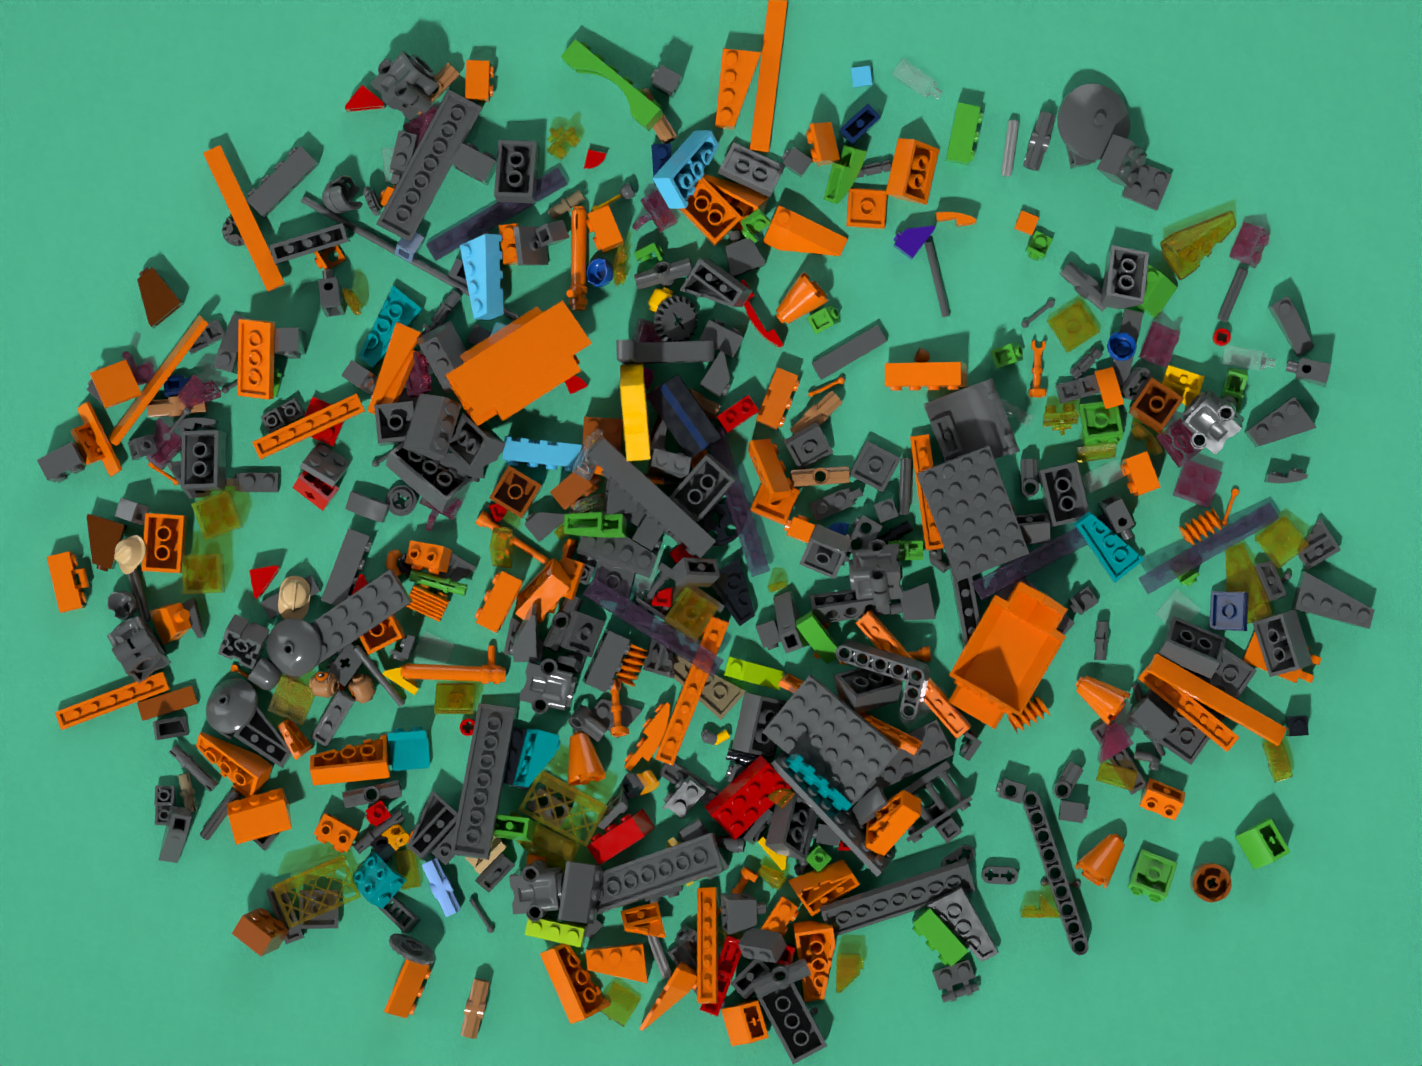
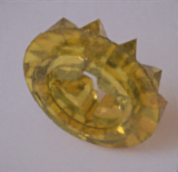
M348 287L342 289L343 297L351 311L358 316L362 314V304L352 289L349 290Z

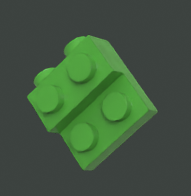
M1103 401L1079 404L1084 445L1096 448L1101 445L1100 443L1108 442L1109 445H1117L1123 440V429L1118 406L1105 409Z
M1142 849L1135 868L1132 870L1127 888L1131 889V893L1141 896L1144 894L1149 896V900L1152 902H1163L1167 898L1178 863Z

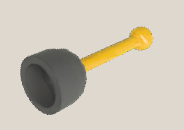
M629 182L621 187L619 195L599 206H593L592 212L611 204L621 197L624 199L635 197L636 194Z

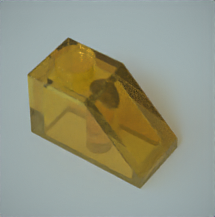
M493 527L489 546L492 564L496 567L512 568L513 530L506 527Z
M837 953L836 993H841L860 975V969L864 970V958H860V953Z

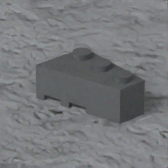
M258 706L251 721L233 735L281 768H284L292 756L285 740Z

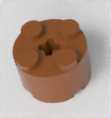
M1212 862L1198 865L1190 877L1192 891L1197 897L1206 902L1212 903L1226 898L1232 887L1228 871L1224 867ZM1212 879L1215 882L1214 885H1209L1207 880Z

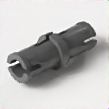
M1096 621V638H1094L1095 660H1106L1107 643H1109V639H1107L1109 622Z

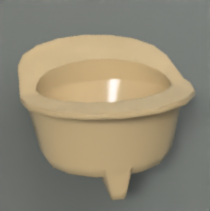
M132 535L128 539L121 540L116 545L114 558L118 561L121 571L125 574H131L145 557L146 546L142 537Z
M290 576L281 584L278 610L285 620L290 618L303 619L309 609L310 586L303 577Z

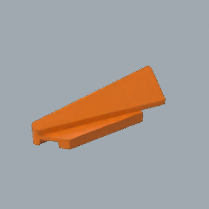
M398 322L395 324L368 412L375 415L374 405L398 403L418 356V352L413 349L418 342L417 338L422 336L421 332Z

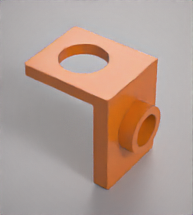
M338 245L327 248L320 253L318 251L314 252L317 257L314 260L320 269H332L346 260ZM330 251L338 253L337 261L331 262L328 260L327 256Z

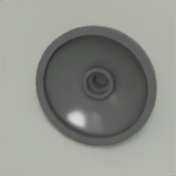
M290 618L279 622L273 627L267 640V652L271 662L282 673L290 676H300L310 672L318 664L322 654V642L317 630L310 623L302 619ZM287 646L291 647V652L287 650Z
M231 678L220 683L212 691L206 704V717L211 727L218 732L226 734L234 733L244 728L251 721L257 709L258 697L255 688L251 683L242 678Z

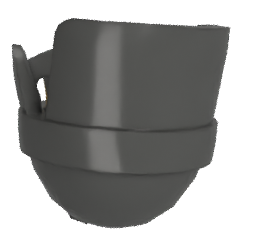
M339 176L328 182L323 190V203L334 213L339 214L356 210L363 205L360 201L352 202V198L358 194L360 188L355 186L350 176Z

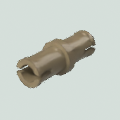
M578 189L567 198L560 199L561 202L547 210V212L554 221L566 211L570 212L572 207L585 200V198Z
M190 773L179 774L180 796L183 797L184 807L190 809V812L197 811L194 798L195 789L192 788Z

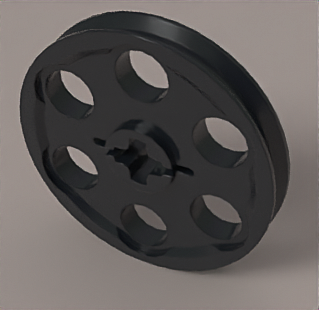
M727 491L725 494L727 496L725 504L717 503L715 505L716 512L719 515L722 514L719 522L721 528L718 527L716 520L711 519L714 516V509L703 519L704 525L701 528L706 532L714 530L718 535L715 540L716 542L712 546H722L731 543L740 535L745 525L746 515L744 506L740 499L730 491ZM732 507H738L741 510L739 517L734 518L730 515ZM728 525H733L736 528L735 535H726L725 528Z

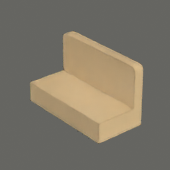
M493 837L489 860L465 857V859L475 867L474 870L480 875L507 845L500 838Z

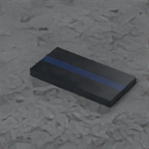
M678 374L646 395L688 457H694L722 437Z

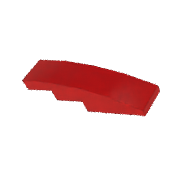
M727 935L718 958V1003L701 1004L700 1011L718 1017L742 953L738 945L740 940Z

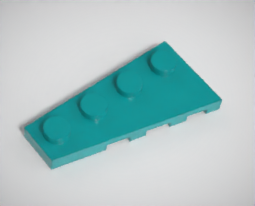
M393 285L379 316L376 318L374 327L359 354V357L374 369L386 355L395 324L398 322L409 327L423 310Z
M1087 512L1074 523L1113 582H1117L1145 560L1092 513Z
M790 754L786 759L790 763L788 766L794 772L798 773L799 771L803 774V780L811 786L814 784L821 796L824 798L828 796L833 801L831 804L839 811L841 809L849 810L852 804L835 788L829 789V782L820 775L816 776L814 774L815 769L805 762L802 763L803 758L800 755Z

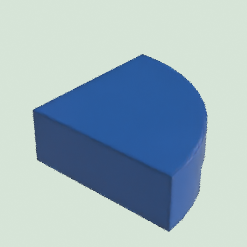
M839 522L831 525L828 529L845 535L849 524Z

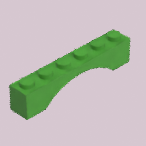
M575 39L560 56L562 60L578 74L598 75L617 85L624 92L628 100L634 120L647 131H650L663 116V112L660 109L662 106L654 99L650 101L646 97L647 93L641 88H634L632 86L633 82L628 77L624 76L622 78L618 75L619 71L612 64L607 66L604 63L605 59L597 52L595 55L590 52L591 48L585 42L579 43Z

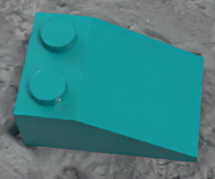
M527 729L513 785L529 787L554 757L556 751L559 750L561 744L559 740L560 735L542 730Z

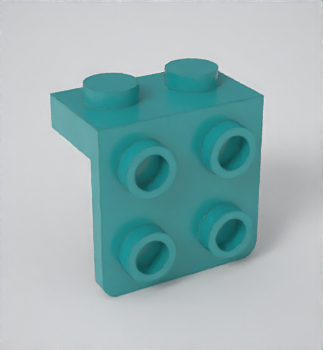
M423 726L411 727V731L396 728L392 729L391 733H387L388 741H390L392 769L394 771L430 767L428 730H423Z
M373 852L352 876L351 881L369 903L383 909L407 879L403 875L391 870L379 854Z

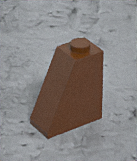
M147 267L140 272V277L137 281L148 323L152 328H155L184 304L153 267L150 269Z
M87 514L92 564H96L97 569L108 572V569L115 568V548L118 542L124 539L128 525Z

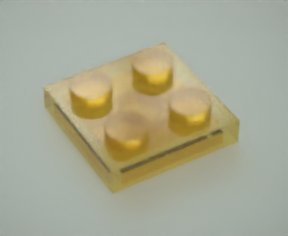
M1080 300L1046 321L1067 353L1100 332Z
M1285 515L1254 538L1278 569L1309 546L1308 542Z
M282 675L267 711L303 725L315 695L312 692V688L308 685Z

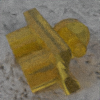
M561 126L556 131L552 127L549 129L552 135L547 140L550 143L555 139L557 140L547 149V152L551 156L554 155L560 161L568 154L562 147L566 142L573 148L581 142L576 134V130L572 126L561 136L559 135L564 131Z
M1073 404L1063 405V413H1056V406L1048 405L1045 407L1043 427L1052 426V431L1059 430L1060 436L1065 435V430L1072 429L1071 425L1078 424L1079 413L1075 411Z

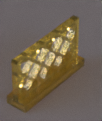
M542 770L535 778L518 810L586 847L608 805ZM538 781L546 785L548 793L536 795L535 787ZM559 792L563 795L564 802L554 805L551 794ZM548 795L551 806L541 809L538 798ZM536 800L538 810L530 812L524 809L527 801ZM568 803H579L581 812L570 814ZM566 805L568 815L557 818L554 807ZM552 808L555 819L546 821L543 819L541 811ZM594 811L599 816L595 822L587 823L585 813ZM583 814L585 825L574 827L572 816ZM569 818L572 828L568 830L561 829L559 820ZM587 828L588 836L585 841L577 837L576 829Z
M340 855L271 886L289 928L361 897L344 855ZM344 867L347 874L344 882L333 878L336 870ZM333 872L331 877L326 874ZM321 876L330 879L326 889L316 886L317 880ZM312 880H315L314 884L308 883ZM332 880L343 884L339 894L328 891ZM307 884L312 886L309 897L298 894L301 885ZM344 886L352 887L355 896L350 898L341 896ZM297 887L296 892L290 891ZM314 888L325 891L321 902L311 899ZM285 892L295 894L291 905L283 903L280 894ZM327 893L338 896L336 903L332 906L323 903ZM296 896L307 899L303 910L293 906ZM340 898L345 899V900H343V901H341V902L338 903V901H339ZM309 900L320 904L318 911L314 914L305 911ZM322 905L327 907L321 910ZM291 908L302 912L300 919L293 923L289 918ZM304 913H306V914L309 915V916L303 918Z

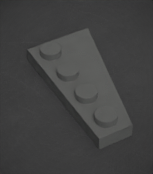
M962 886L928 903L930 909L939 915V918L952 929L957 937L959 936L963 940L965 945L981 962L999 954L998 948Z

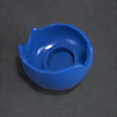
M604 258L592 260L587 268L588 282L593 284L594 287H603L612 281L614 275L612 264Z
M1127 332L1113 333L1109 337L1107 344L1109 355L1118 361H1126L1132 358L1137 348L1135 339Z

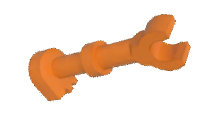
M1035 341L1031 343V349L1034 351V367L1031 369V373H1033V388L1029 389V397H1046V389L1040 388L1041 374H1043L1041 359L1042 351L1046 347L1045 341H1042L1041 348L1035 347Z
M616 679L610 690L612 695L611 713H613L614 719L611 736L622 737L629 734V728L622 726V706H620L619 698L621 681H616Z
M743 866L740 871L743 876L736 887L732 888L731 893H742L748 880L755 882L758 874ZM721 907L718 909V916L721 913Z

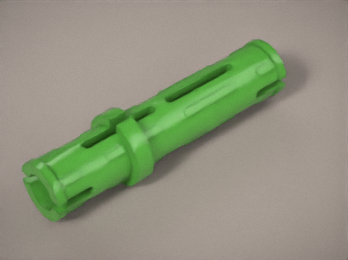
M413 569L409 577V581L441 589L444 593L451 592L464 597L468 588L467 584L452 581L451 578L444 579Z

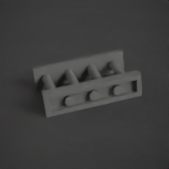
M661 563L657 568L660 570V576L643 600L637 597L636 601L639 602L637 606L645 612L649 609L685 634L684 639L692 645L695 642L699 644L700 640L696 637L713 613L717 611L721 613L725 606L696 586H676L672 591L671 606L681 591L684 592L687 589L692 594L690 595L691 599L675 622L671 621L665 616L670 607L662 606L657 611L649 605L666 580L671 578L675 581L673 570ZM703 600L707 603V609L689 633L680 626L696 603Z
M947 761L903 789L917 797L918 793L916 791L923 787L924 790L928 791L942 812L941 816L933 820L921 803V817L927 825L917 831L912 824L907 830L911 835L906 838L908 843L910 841L913 843L923 838L922 833L957 810L961 809L963 811L971 806V796L965 799L949 776L950 772L948 770L951 769V766ZM937 777L943 779L959 803L950 810L933 786V780Z

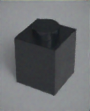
M1284 716L1285 727L1287 728L1286 736L1309 735L1308 716Z

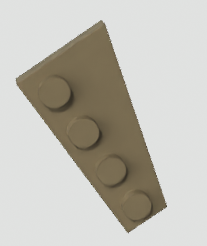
M676 655L673 658L674 679L684 686L692 662ZM710 672L699 701L722 720L746 691Z

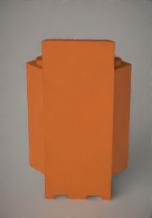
M562 300L547 311H541L538 307H535L460 355L463 364L447 373L446 377L464 410L477 426L496 414L504 421L581 371L578 366L580 361L575 354L591 345L592 342Z
M1017 582L1007 601L995 595L949 676L955 679L954 683L957 684V687L948 702L996 729L1004 713L1010 716L1014 713L1020 717L1066 638L1064 634L1056 629L1068 609L1022 582Z

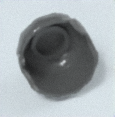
M115 591L108 598L107 607L109 610L114 611L115 618L128 620L137 611L136 599L133 594L127 591Z

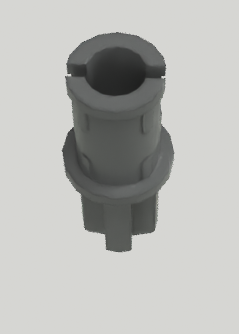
M452 290L444 303H440L441 307L431 321L437 326H441L448 315L453 313V308L462 296Z

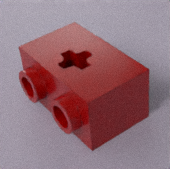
M748 395L719 414L717 419L725 431L729 433L759 413V409Z
M305 470L292 487L322 511L333 500L339 490L336 485L332 487Z

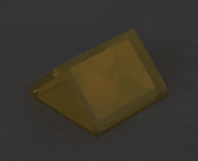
M436 683L434 714L475 713V683Z

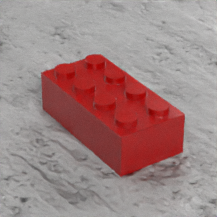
M760 755L709 802L705 808L720 826L736 840L791 787L768 761Z

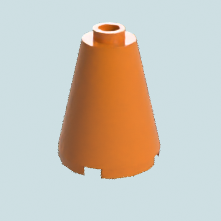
M803 272L800 274L777 307L776 317L780 322L789 324L829 301L821 287L815 281L808 280L810 276L807 273Z
M1090 676L1080 677L1075 685L1077 687L1076 692L1107 725L1111 724L1110 719L1112 721L1116 719L1126 704L1123 701L1126 698L1129 699L1131 695L1127 691Z
M584 731L573 732V736L569 738L568 783L570 785L589 784V781L594 780L598 782L605 779L606 773L590 736L584 733Z
M1116 833L1114 835L1109 834L1075 864V868L1077 870L1081 868L1083 870L1082 875L1095 885L1100 886L1103 884V888H1106L1110 883L1124 849V839Z

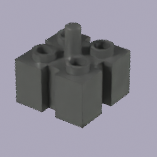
M235 614L225 630L224 640L220 645L218 654L230 660L234 657L240 660L239 664L253 670L262 655L270 630L254 622L248 624L249 620Z

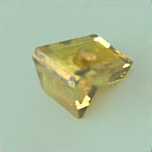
M1040 893L1039 908H1036V905H1024V908H1020L1021 918H1060V913Z

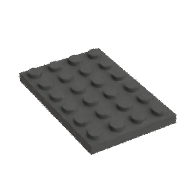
M989 445L916 473L957 582L1029 554Z
M1225 648L1223 649L1220 664L1212 678L1180 666L1235 699H1238L1257 671ZM1149 689L1143 698H1148L1176 724L1161 742H1157L1192 765L1210 738ZM1194 699L1222 722L1225 717L1224 715Z
M811 674L763 731L768 738L787 754L800 755L803 758L802 763L805 762L815 769L814 774L816 776L820 775L829 782V789L835 788L852 805L900 750Z

